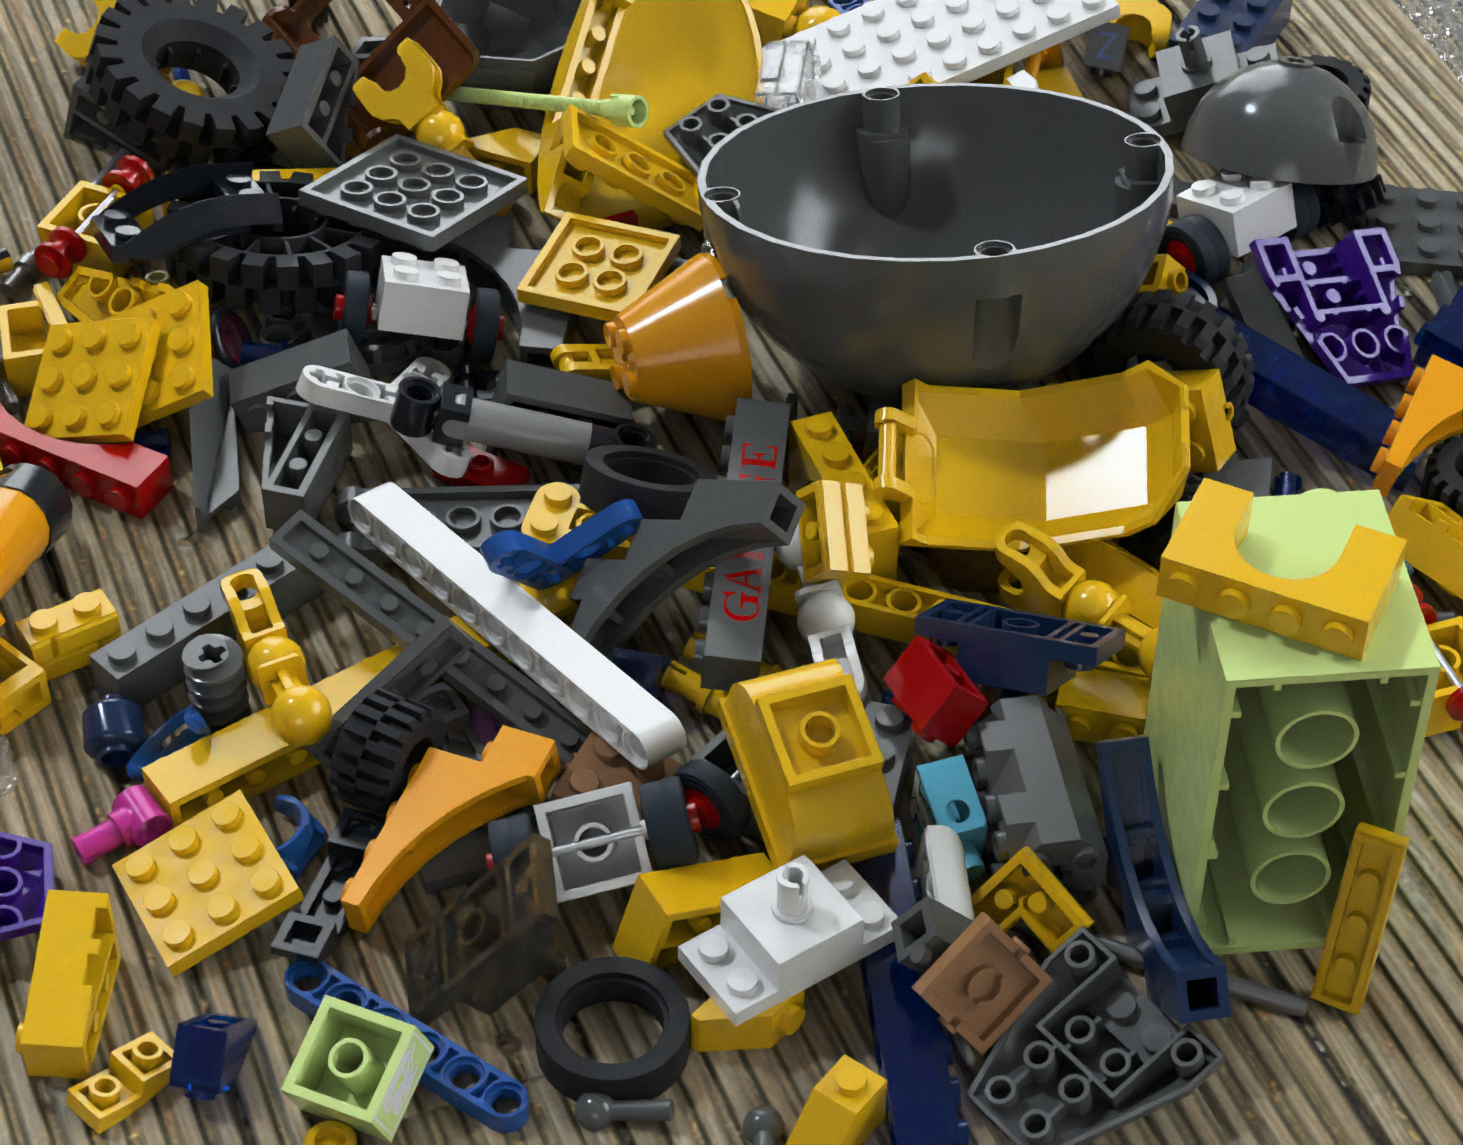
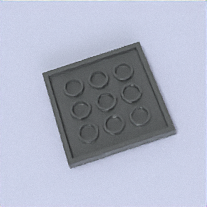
M396 134L299 189V205L315 210L319 215L332 216L349 222L353 227L366 228L380 233L384 238L400 240L414 245L420 251L434 252L527 194L528 178Z

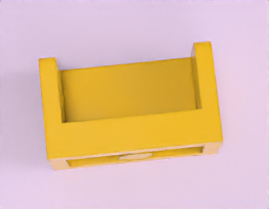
M29 301L0 305L3 359L11 398L32 395L47 339L41 302Z

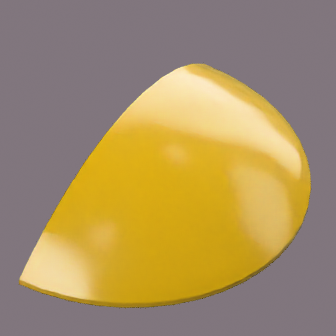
M581 0L556 70L550 95L596 100L610 99L612 93L643 96L649 105V116L647 122L640 128L614 126L613 122L609 119H605L602 116H592L689 169L664 138V131L718 93L762 105L764 103V59L760 36L748 0ZM546 110L540 140L537 175L539 207L542 214L561 221L566 211L602 219L633 209L638 215L639 227L660 230L677 224L667 213L656 207L649 208L644 206L634 195L621 188L613 189L603 182L601 177L588 170L581 171L573 167L564 158L562 114L564 112Z

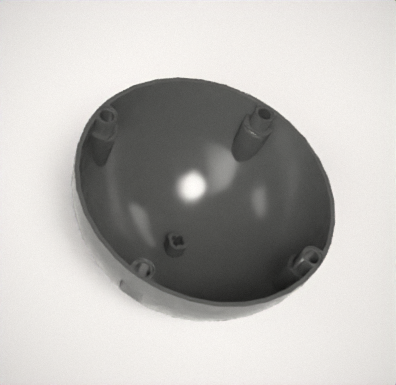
M926 83L876 87L839 93L798 103L763 115L737 128L713 146L701 162L697 185L704 238L710 242L714 255L720 262L727 276V282L740 306L777 347L815 374L859 394L902 403V384L914 378L928 385L1020 390L1056 372L1092 346L1131 303L1153 263L1169 220L1173 199L1174 162L1173 153L1169 145L1153 128L1119 109L1086 98L1050 90L1012 85Z

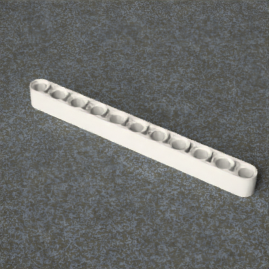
M386 482L349 500V515L356 529L635 767L645 770L686 747L687 738L684 727L673 712L514 581L492 573L480 553L396 484Z

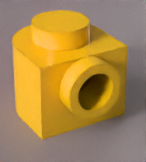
M1168 254L1156 255L1138 293L1150 291L1153 296L1157 289H1169L1173 291V295L1179 296L1181 292H1186L1188 288L1186 268Z

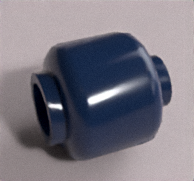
M119 694L104 695L98 701L89 705L82 715L83 748L85 753L103 767L120 768L127 766L134 753L145 742L144 713L140 706Z

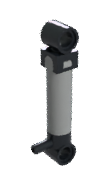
M419 376L406 377L400 381L390 417V423L394 430L408 437H425L432 431L431 442L462 448L463 441L467 440L582 466L584 465L586 453L595 447L633 445L654 448L656 443L654 435L645 427L637 424L625 423L620 424L616 428H610L474 398V388L443 382L442 389H440L432 380Z

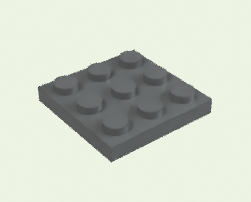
M1384 184L1386 198L1385 200L1377 201L1379 205L1377 208L1366 211L1365 229L1385 227L1399 260L1401 274L1432 277V274L1436 271L1442 273L1448 270L1452 273L1454 279H1463V192L1442 191L1432 188L1396 187Z

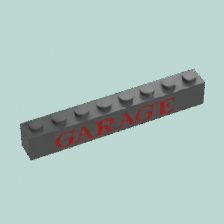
M737 398L735 415H726L724 441L732 442L731 446L722 445L719 472H727L728 474L727 476H718V480H777L782 484L791 404ZM774 547L759 548L732 556L712 566L715 567L714 573L705 572L702 600H711L710 606L701 605L698 633L706 634V640L696 639L693 661L694 668H702L700 688L730 691L735 683L759 677Z

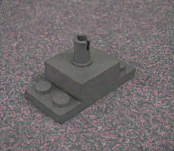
M1189 25L1188 29L1191 35L1189 40L1185 28L1182 27L1175 34L1177 46L1155 52L1160 77L1145 79L1137 84L1126 87L1131 116L1146 123L1162 137L1185 131L1188 120L1199 101L1214 84L1245 66L1261 61L1278 60L1279 53L1276 43L1257 46L1249 51L1238 54L1231 30L1201 38L1200 29L1197 26Z

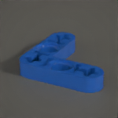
M625 499L609 505L552 544L545 543L516 530H505L486 539L480 546V551L488 569L492 573L537 590H544L564 582L582 570L587 558L598 559L635 535L641 519L644 518L636 502L632 499Z

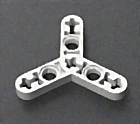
M419 357L391 384L318 365H307L301 372L296 384V391L298 395L310 403L387 422L391 426L390 417L401 380L410 376L424 377L432 380L442 389L443 382H448L451 372L446 365L436 359ZM432 431L429 435L420 438L408 437L397 432L436 472L450 478H459L464 475L472 457L471 450L464 442L462 448L431 442Z

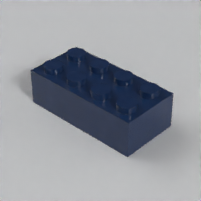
M1198 0L1169 39L1168 48L1178 45L1175 34L1182 27L1185 28L1187 38L1190 40L1189 25L1197 26L1200 29L1201 38L1231 30L1238 54L1249 51L1257 46L1272 44L1290 20L1293 0Z

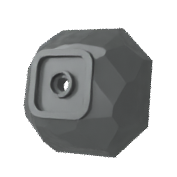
M439 0L438 4L480 52L478 66L460 86L550 95L556 70L581 0ZM474 103L478 107L487 109L536 111V109Z

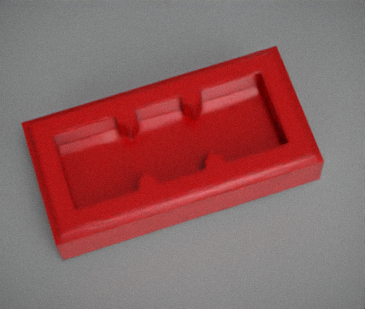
M468 446V448L472 452V457L462 477L450 478L432 469L433 478L455 486L526 485L530 480V469L528 467Z

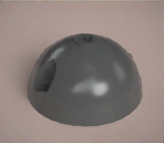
M1281 56L1278 57V60L1261 61L1245 66L1214 84L1201 98L1188 120L1181 144L1183 151L1202 162L1225 170L1271 180L1318 185H1348L1367 182L1377 176L1378 146L1374 125L1365 105L1345 83L1329 71L1314 66L1313 61L1299 57Z

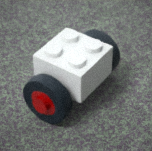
M395 252L392 256L382 255L373 307L372 297L370 296L369 273L347 271L342 294H336L333 319L338 320V331L347 328L357 347H360L363 342L365 327L370 323V318L372 320L377 318L378 330L463 341L465 330L468 361L490 364L494 356L497 340L501 341L504 329V316L500 315L501 299L498 290L477 288L473 296L471 309L467 313L470 289L465 266L459 265V262L449 258H435L434 262L417 260L415 255L405 252Z

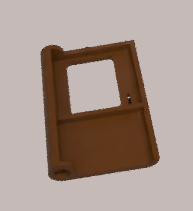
M298 0L291 8L288 6H277L269 10L263 17L262 22L274 30L271 41L283 39L293 51L290 60H295L301 45L321 40L312 29L311 24L332 0ZM386 0L400 16L402 22L359 66L358 80L361 77H365L376 82L384 91L390 92L398 88L405 79L406 67L397 53V47L408 37L419 43L442 70L441 100L444 103L478 66L480 61L479 50L435 0ZM357 96L355 107L349 108L348 128L353 129L352 143L361 154L396 134L408 138L414 134L403 124L395 125L373 117Z

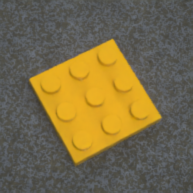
M566 211L517 287L518 302L612 322L618 313L662 281L681 249L680 235Z
M199 280L104 319L153 316L162 323L137 428L214 397L208 287Z
M153 316L51 324L24 426L52 438L82 444L134 441L162 323Z
M240 789L112 865L162 959L174 977L305 899Z

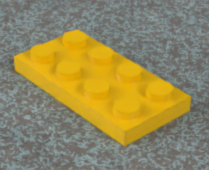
M572 104L567 107L562 114L564 158L573 167L581 171L588 170L601 177L603 182L613 189L621 188L634 195L644 206L649 208L656 207L667 213L674 222L681 226L689 225L698 231L702 230L703 220L699 205L697 177L691 170Z

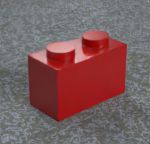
M916 635L883 678L894 694L892 702L913 720L910 725L912 730L929 743H933L937 739L955 748L989 705L988 701L951 652L919 635Z

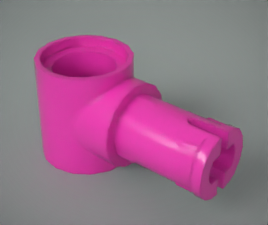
M134 785L126 788L115 798L111 806L112 812L107 814L108 820L71 838L70 842L78 859L86 867L121 845L124 848L136 844L138 848L147 845L172 830L173 821L147 787Z

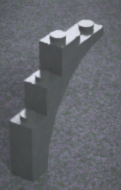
M492 215L434 252L420 251L414 245L400 240H391L390 256L395 252H405L415 255L417 260L434 262L435 258L453 259L459 262V265L465 266L469 282L479 288L498 290L501 307L510 316L520 336V362L555 369L550 359L552 350L561 344H572L578 321L577 314L518 302L516 289L541 250L514 248L513 217Z
M697 479L680 520L641 519L625 560L586 559L570 597V600L579 605L570 628L609 661L613 662L625 642L647 616L675 590L702 571L732 556L759 548L789 546L806 504L777 480Z

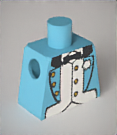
M963 754L916 766L909 817L920 841L927 826L943 825L950 827L958 834L963 844L968 881L981 877L986 871L982 855L988 826Z

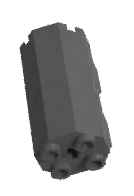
M1038 695L999 699L990 706L992 714L983 721H981L979 716L963 736L964 747L968 752V755H963L988 824L983 856L991 855L990 878L1025 846H1029L1080 905L1087 904L1096 898V888L1105 882L1108 854L1065 714L1056 706L1055 711L1048 708L1047 701ZM1022 866L1024 876L1028 877L1030 873Z

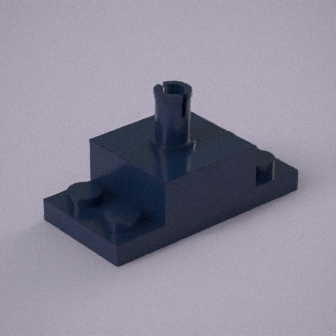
M948 598L915 617L914 635L929 637L930 642L942 647L958 645L957 662L973 683L1000 688L999 699L1028 696V693L1047 696L1075 677L1076 671L1093 670L1094 667H1097L1124 648L1126 629Z

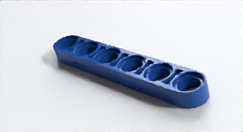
M297 960L289 965L285 971L286 995L288 1001L294 1007L314 1018L326 994L343 1001L352 1000L357 1002L360 1007L414 1025L433 1044L434 1050L439 1054L436 1060L427 1063L418 1083L419 1085L499 1133L517 1131L527 1123L530 1114L529 1094L527 1089L517 1080L324 962L316 965ZM305 977H315L321 981L317 988L310 991H302L294 986L298 980ZM463 1073L476 1075L480 1079L476 1085L467 1089H460L451 1083L454 1077ZM503 1098L514 1099L520 1104L516 1111L509 1114H500L491 1107L496 1101Z

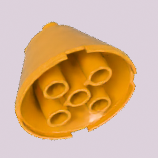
M707 252L694 255L618 313L612 322L604 323V338L608 348H613L615 364L610 366L612 383L616 390L624 389L626 396L632 401L726 422V415H735L737 398L752 399V367L743 317L737 298H727L721 281L727 280V276L714 255Z

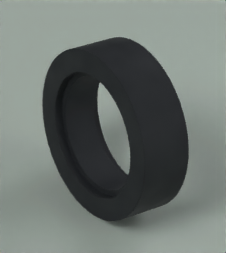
M605 445L590 449L586 453L578 493L580 501L597 513L615 502L632 499L636 502L644 519L680 520L697 479L718 480V477L705 465L672 452L633 445Z
M612 956L594 958L575 964L557 975L546 986L538 1000L535 1010V1038L539 1066L546 1079L557 1091L576 1102L586 1092L602 1093L608 1095L613 1100H652L667 1091L678 1080L689 1058L690 1010L685 994L676 981L666 972L638 959ZM607 1001L628 1002L645 1008L658 1020L663 1030L660 1039L649 1052L634 1060L621 1063L595 1062L580 1056L567 1044L563 1037V1032L569 1020L580 1010L590 1005Z

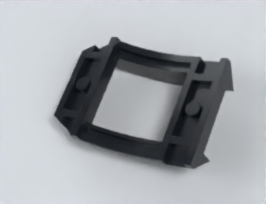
M253 162L212 163L171 171L138 186L98 215L92 216L89 230L112 263L129 265L130 262L145 261L150 269H159L160 260L183 247L213 237L251 233V225L269 224L274 232L283 231V219L278 192L264 193L252 178ZM212 194L214 197L180 208L149 225L144 230L135 220V217L173 200Z

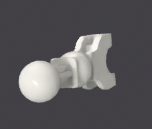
M798 523L790 545L775 547L779 559L789 568L798 571L802 589L794 593L799 609L797 629L801 637L810 645L814 663L835 658L841 665L845 675L851 673L865 709L872 699L852 634L855 626V612L851 604L844 598L838 580H831L821 584L804 582Z

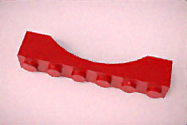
M0 403L1 462L7 465L29 463L41 466L57 476L66 489L141 520L173 489L169 458L164 454L134 442L82 444L52 438L21 424Z

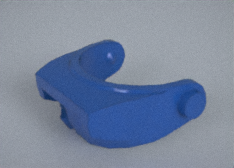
M192 704L189 705L186 709L166 721L138 748L128 762V775L134 781H144L143 767L197 742L203 737L209 736L211 729ZM186 723L188 728L182 731L164 748L161 743L171 733Z
M283 794L278 795L273 800V806L278 812L296 822L299 828L293 837L277 847L276 850L296 882L329 837L323 825L307 810L302 802L291 795Z

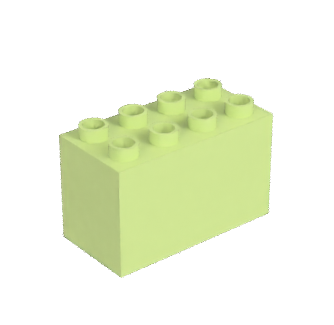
M1318 488L1297 495L1253 497L1249 529L1238 552L1248 564L1265 574L1284 579H1305L1318 576L1331 569L1337 563L1356 524L1395 536L1379 489L1336 492L1331 489ZM1191 501L1176 502L1171 538ZM1404 560L1398 583L1361 661L1163 597L1144 735L1149 737L1159 807L1177 878L1196 926L1214 955L1324 947L1353 837L1360 821L1403 836L1441 669Z

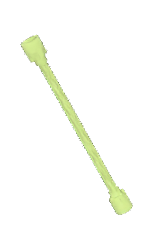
M459 86L446 100L565 112L567 107L572 104L590 115L602 116L605 119L611 120L614 126L631 128L642 127L647 122L649 116L647 100L641 95L612 93L610 99L596 100Z

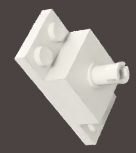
M804 854L721 897L720 924L679 945L678 960L736 1027L894 942L891 922L898 918V916L846 859L820 871Z

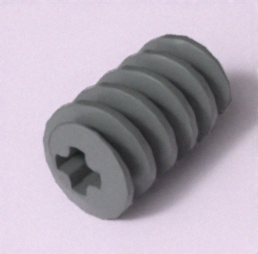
M204 634L189 641L182 652L188 699L211 729L210 735L238 722L244 717L250 716L251 706L247 690V679L245 677L243 652L240 645L232 638L222 634Z

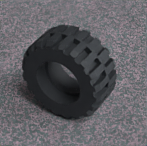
M1157 289L1153 296L1150 291L1137 293L1131 303L1105 333L1084 351L1081 358L1082 368L1079 371V380L1121 373L1138 365L1137 355L1145 354L1166 358L1180 366L1183 370L1219 368L1226 402H1231L1234 407V416L1231 420V426L1233 427L1253 391L1255 379L1252 373L1255 370L1252 354L1245 353L1249 344L1243 333L1237 334L1235 332V322L1227 314L1222 317L1215 311L1217 306L1207 300L1204 304L1194 300L1196 295L1181 292L1177 296L1173 295L1172 290Z

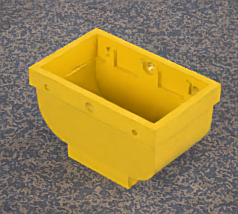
M835 658L735 683L732 685L727 697L718 699L716 711L774 870L804 854L820 871H823L844 859L851 864L896 851L899 841L894 830L893 807L882 772L885 761L851 673L845 675L841 665Z

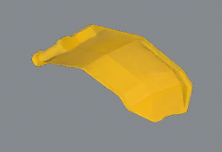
M1149 360L1117 374L1026 390L928 385L914 378L902 384V411L893 407H883L876 410L874 414V426L879 430L878 477L873 480V496L880 500L900 503L899 544L903 546L995 551V535L1003 526L1014 521L1025 522L1053 538L1060 547L1130 536L1157 524L1182 497L1191 468L1188 385ZM897 434L903 436L902 480L896 477ZM1013 540L1007 544L1009 548L1020 553L1029 552L1030 550L1029 545L1021 540Z

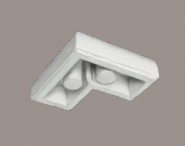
M943 825L927 826L924 829L914 867L918 900L921 901L926 896H929L974 921L963 844L958 834L950 827Z

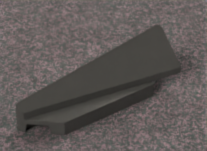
M213 357L214 397L189 407L194 508L198 532L208 530L209 519L220 510L226 508L232 511L241 503L237 415L229 404L228 370L232 368Z

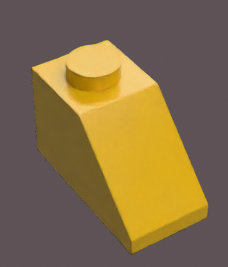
M515 127L471 138L475 144L468 151L476 161L528 178V194L533 195L537 189L540 133Z
M805 990L736 1027L710 997L691 1014V1047L697 1052L772 1048L785 1034L789 1036L795 1033L804 1021L806 1014L804 1009Z
M844 1054L813 1088L785 1145H861L885 1118L887 1079Z

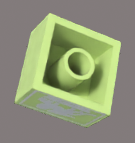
M325 994L280 1090L303 1111L328 1120L344 1122L352 1127V1129L392 1142L435 1047L414 1025Z

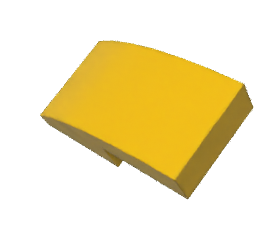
M150 1031L110 1052L109 1068L67 1089L66 1105L97 1134H100L128 1117L162 1090L183 1069L184 1059L155 1033Z

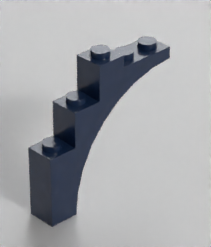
M1138 735L1096 741L1106 836H1102L1108 854L1106 882L1107 885L1122 893L1126 939L1129 944L1142 951L1147 998L1162 1012L1180 1024L1231 1017L1226 965L1213 954L1201 936L1189 911L1169 851L1155 785L1149 737Z

